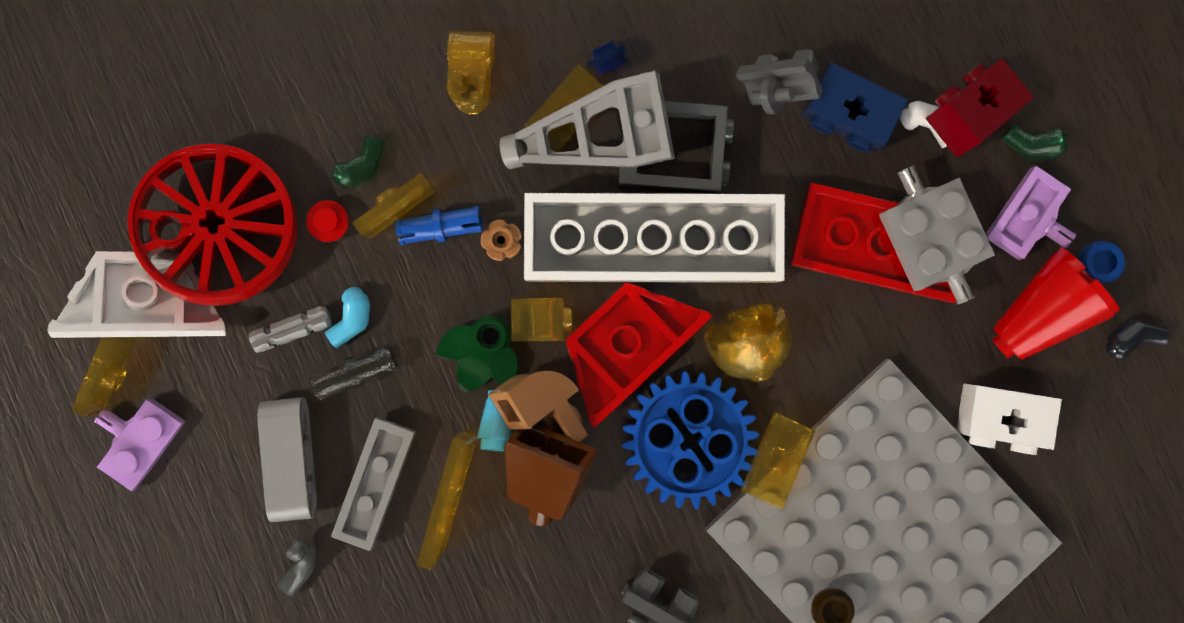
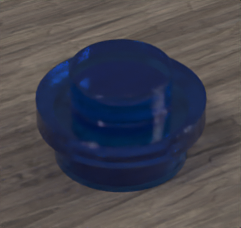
M613 40L591 50L590 53L593 59L586 62L588 68L593 67L597 76L602 75L627 62L623 54L626 48L624 44L616 47Z

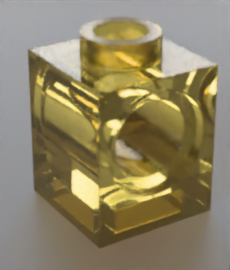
M563 298L511 299L512 341H563L564 332H572V307H564Z

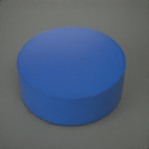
M1108 241L1094 242L1086 245L1080 251L1077 258L1086 267L1084 271L1093 280L1097 279L1100 283H1108L1117 279L1125 266V258L1121 249Z

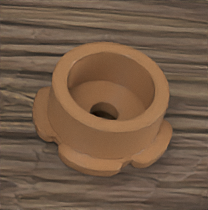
M505 220L491 222L488 225L489 228L484 230L481 235V245L487 250V255L496 261H502L506 257H515L521 249L519 240L522 236L519 228L515 224H507ZM500 236L505 238L504 244L498 243L497 240Z

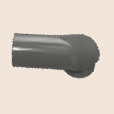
M302 538L295 539L287 549L286 556L288 559L293 560L294 563L277 583L278 588L291 597L297 593L310 577L316 564V547L312 543L308 545Z

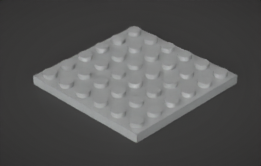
M885 359L705 527L714 540L792 623H816L811 615L812 600L819 591L830 587L843 590L852 599L855 612L851 623H978L1062 544L890 359Z

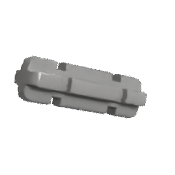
M319 306L308 310L306 315L300 313L270 324V328L262 327L249 333V340L255 352H264L274 348V344L277 346L310 335L311 330L318 332L329 328L332 325L331 316L326 307Z

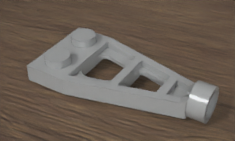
M651 71L612 81L519 132L502 136L500 138V152L505 166L508 169L526 166L527 164L635 168L675 159L660 74L657 71ZM608 108H617L620 113L624 141L616 147L594 145L591 142L588 127L590 119ZM568 123H575L579 148L575 151L553 152L549 138L550 131Z

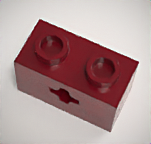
M1003 58L988 68L983 63H980L961 78L965 86L959 89L955 84L934 100L939 107L925 118L956 158L983 142L1034 98Z

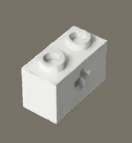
M963 383L956 430L960 434L970 436L969 444L995 448L996 441L1011 443V451L1037 455L1038 447L1054 450L1062 399ZM1012 416V424H1001L1002 417Z

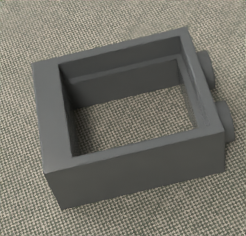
M665 101L667 117L714 121L709 179L637 174V167H620L618 188L688 194H719L721 185L728 186L730 178V161L723 160L725 144L732 143L734 119L727 118L728 106Z

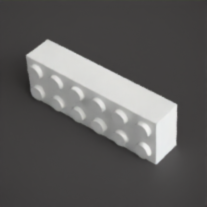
M525 193L524 280L527 282L784 281L785 194Z

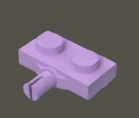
M1031 167L986 232L987 239L1017 260L1025 259L1035 242L1045 235L1063 248H1067L1072 243L1071 240L1075 239L1076 234L1056 222L1059 207L1071 189L1039 167Z
M153 398L146 399L135 416L126 422L109 411L108 408H104L94 422L111 432L115 437L113 438L110 450L97 468L129 490H135L186 421Z

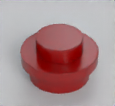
M324 200L311 207L307 214L306 224L310 234L317 240L334 242L342 238L347 232L349 216L345 208L339 203Z

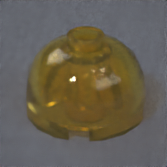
M771 304L748 306L726 314L727 319L731 322L723 324L719 328L716 321L709 325L704 332V339L710 356L715 365L731 377L750 379L753 382L766 380L784 363L791 350V330L785 310L782 307H779L778 312H774Z

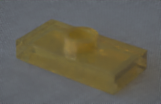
M578 64L523 127L526 128L596 91L603 87V85ZM568 123L550 131L549 138L553 152H559L576 133L575 123Z
M419 173L399 189L396 186H392L382 192L375 199L377 205L352 224L362 236L373 238L394 223L396 219H399L432 195L436 189L427 177Z
M102 337L73 403V412L87 417L99 415L107 407L113 391H116L125 379L126 369L124 365L136 337Z
M773 413L741 488V492L783 510L815 430L779 413Z

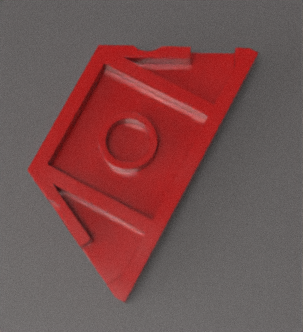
M626 282L565 340L590 424L595 428L709 321L712 315L707 311Z

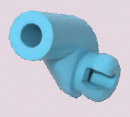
M350 287L342 294V301L344 302L343 318L325 331L326 337L335 348H339L364 331L369 324L370 300L363 290L358 287Z

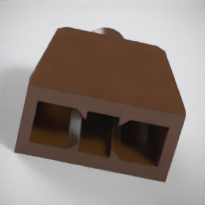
M536 424L529 429H517L505 444L507 496L511 501L529 508L528 520L534 525H549L552 522V518L562 520L577 501L596 459L598 449Z

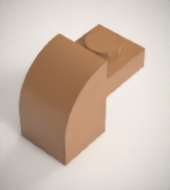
M539 371L516 375L488 394L510 430L529 429L541 421L544 428L578 442L588 436L581 424L582 418L580 413L567 401L579 389L569 378L558 372Z

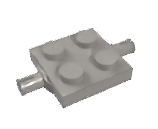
M915 165L898 172L897 174L908 196L897 206L880 213L879 216L913 291L922 290L935 283L948 282L957 304L973 299L975 296L972 294L964 274L975 264L993 257L995 254L960 178L939 187H927L924 189L916 172Z

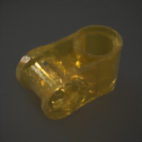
M450 30L447 43V91L461 112L469 115L478 114L486 108L490 99L491 70L494 64L493 32ZM473 84L476 91H471L469 98H464L461 92H466L468 85Z

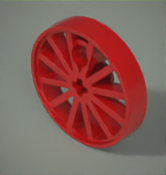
M200 144L189 146L167 155L143 176L130 202L128 233L137 260L148 276L161 288L187 302L199 305L221 306L238 303L259 294L282 274L295 249L298 220L294 202L286 185L264 161L237 147L223 144ZM216 160L210 201L193 166L195 162ZM234 161L250 167L224 199L229 162ZM183 167L199 202V206L163 181ZM261 177H265L276 189L273 193L239 206L243 197ZM157 190L191 215L181 214L174 210H146V207L154 191ZM277 205H283L284 225L245 221L254 214ZM214 219H219L222 224L218 226V233L212 234L208 228L213 226ZM175 222L182 225V229L176 238L171 240H163L161 238L162 229L167 224ZM144 223H149L148 231L153 240L148 243H144ZM239 235L273 236L282 238V241L274 258H270ZM232 244L241 249L266 268L253 279L245 282L234 259L230 245ZM220 250L235 287L211 291L214 262ZM163 251L170 254H179L164 274L160 273L151 261L155 254ZM203 252L198 289L195 290L177 284L178 278L197 255Z

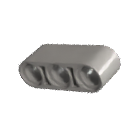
M304 397L261 401L258 406L257 421L267 518L270 522L313 519L317 511V494L307 401Z

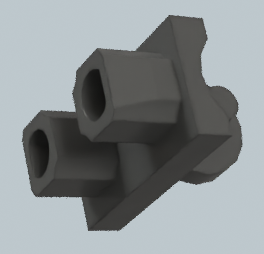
M810 49L796 51L792 59L782 61L772 54L759 56L755 64L740 66L736 73L738 81L743 82L746 86L750 104L752 106L762 105L764 111L769 115L781 113L785 102L819 99L823 92L817 77L819 64L813 51Z
M647 567L639 573L632 584L627 581L621 590V594H623L622 602L646 615L643 617L632 610L627 619L628 623H693L692 619L699 604L698 597L678 587L669 605L656 597L665 580Z

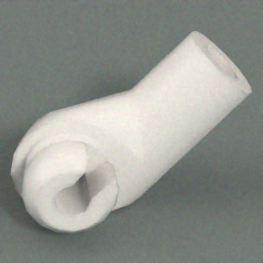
M922 101L909 103V108L903 109L899 117L902 125L907 130H913L919 125L927 127L931 130L941 148L946 147L947 145L925 119L939 106Z

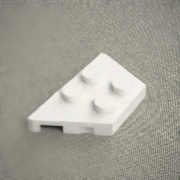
M96 251L85 268V276L76 282L68 294L69 301L57 320L52 319L48 325V333L51 338L226 336L225 324L214 306L187 302L165 291L144 271L134 252ZM160 252L155 254L151 261L157 270L164 274L179 254ZM190 263L176 283L196 290L198 289L199 278L194 266Z

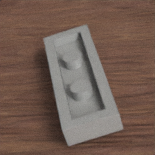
M380 417L374 419L331 537L368 551L374 548L417 431Z

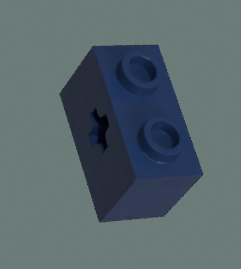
M831 62L819 78L823 88L820 98L809 100L801 116L809 119V126L821 133L831 135L832 132L848 138L846 143L858 151L869 153L870 150L878 151L886 146L908 99ZM849 104H853L856 107L854 114L857 117L853 120L847 117L849 109L846 107Z

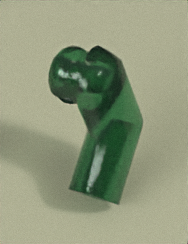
M1013 123L1002 135L1001 140L1025 159L1035 162L1056 158L1061 155L1067 148L1068 137L1059 128H1052L1049 133L1031 136L1017 124Z

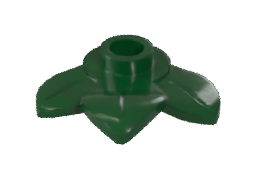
M487 315L479 318L473 326L458 325L453 327L442 337L436 349V355L445 359L458 360L456 365L457 380L462 392H469L480 388L491 377L501 385L508 379L516 376L518 371V358L510 347L512 341L511 328L499 316ZM488 328H494L499 333V339L494 344H489L484 339V333Z

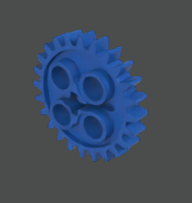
M682 371L680 383L677 384L667 374L665 375L666 387L660 389L651 382L649 385L653 396L649 399L644 395L638 394L637 398L643 407L641 410L628 409V413L636 419L635 424L623 425V430L633 434V438L622 442V448L634 450L635 452L625 459L626 464H639L640 466L633 475L634 480H641L645 477L649 479L644 488L647 494L654 491L657 487L660 488L659 500L661 503H664L670 494L675 495L677 508H681L685 497L690 498L695 509L699 508L700 497L706 496L712 506L716 505L715 492L719 490L728 498L731 497L727 484L732 481L743 486L744 482L737 473L740 469L753 471V467L745 461L746 455H757L759 452L754 447L748 445V440L759 437V433L746 427V425L756 419L755 415L741 414V411L748 403L747 400L740 399L733 402L731 399L736 391V388L733 386L720 392L721 379L715 377L709 386L706 385L705 373L703 372L698 373L695 382H690L687 372ZM692 399H701L706 405V413L698 421L687 420L684 415L685 405ZM669 408H673L692 434L699 431L700 435L696 437V442L712 463V470L707 471L690 446L684 445L680 447L684 438L668 416L667 410ZM658 423L668 424L672 429L671 439L663 445L654 444L649 439L651 428ZM717 434H725L730 440L728 450L722 455H713L708 449L710 439ZM683 458L692 459L696 464L694 474L687 479H680L673 473L675 463Z

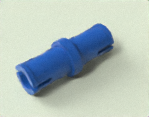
M477 205L471 208L443 212L440 208L432 210L430 215L396 219V235H401L398 238V242L401 246L433 239L440 243L446 242L448 237L475 232L481 233L484 231L482 215L479 216L481 214L480 207Z

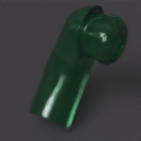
M365 136L359 157L345 163L339 162L333 167L331 172L333 181L343 188H355L372 180L377 174L385 141Z

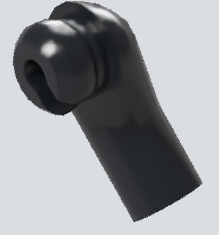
M1130 319L1124 321L1108 336L1109 342L1106 344L1105 349L1110 357L1118 360L1125 359L1130 354V351L1135 350L1142 342L1160 347L1165 346L1169 340L1170 330L1165 326Z

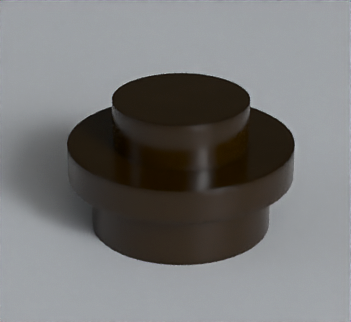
M834 587L825 588L814 596L811 603V615L816 623H851L853 620L854 604L850 596L843 590Z

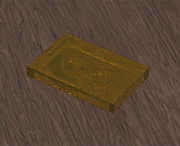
M463 429L453 437L416 566L432 570L446 551L478 440L477 433Z

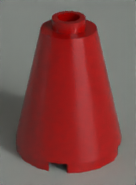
M1061 247L1050 256L992 328L997 336L991 341L1007 359L1013 355H1016L1019 360L1026 359L1113 318L1119 312V306L1097 279L1093 280L1084 271L1086 267L1065 248Z

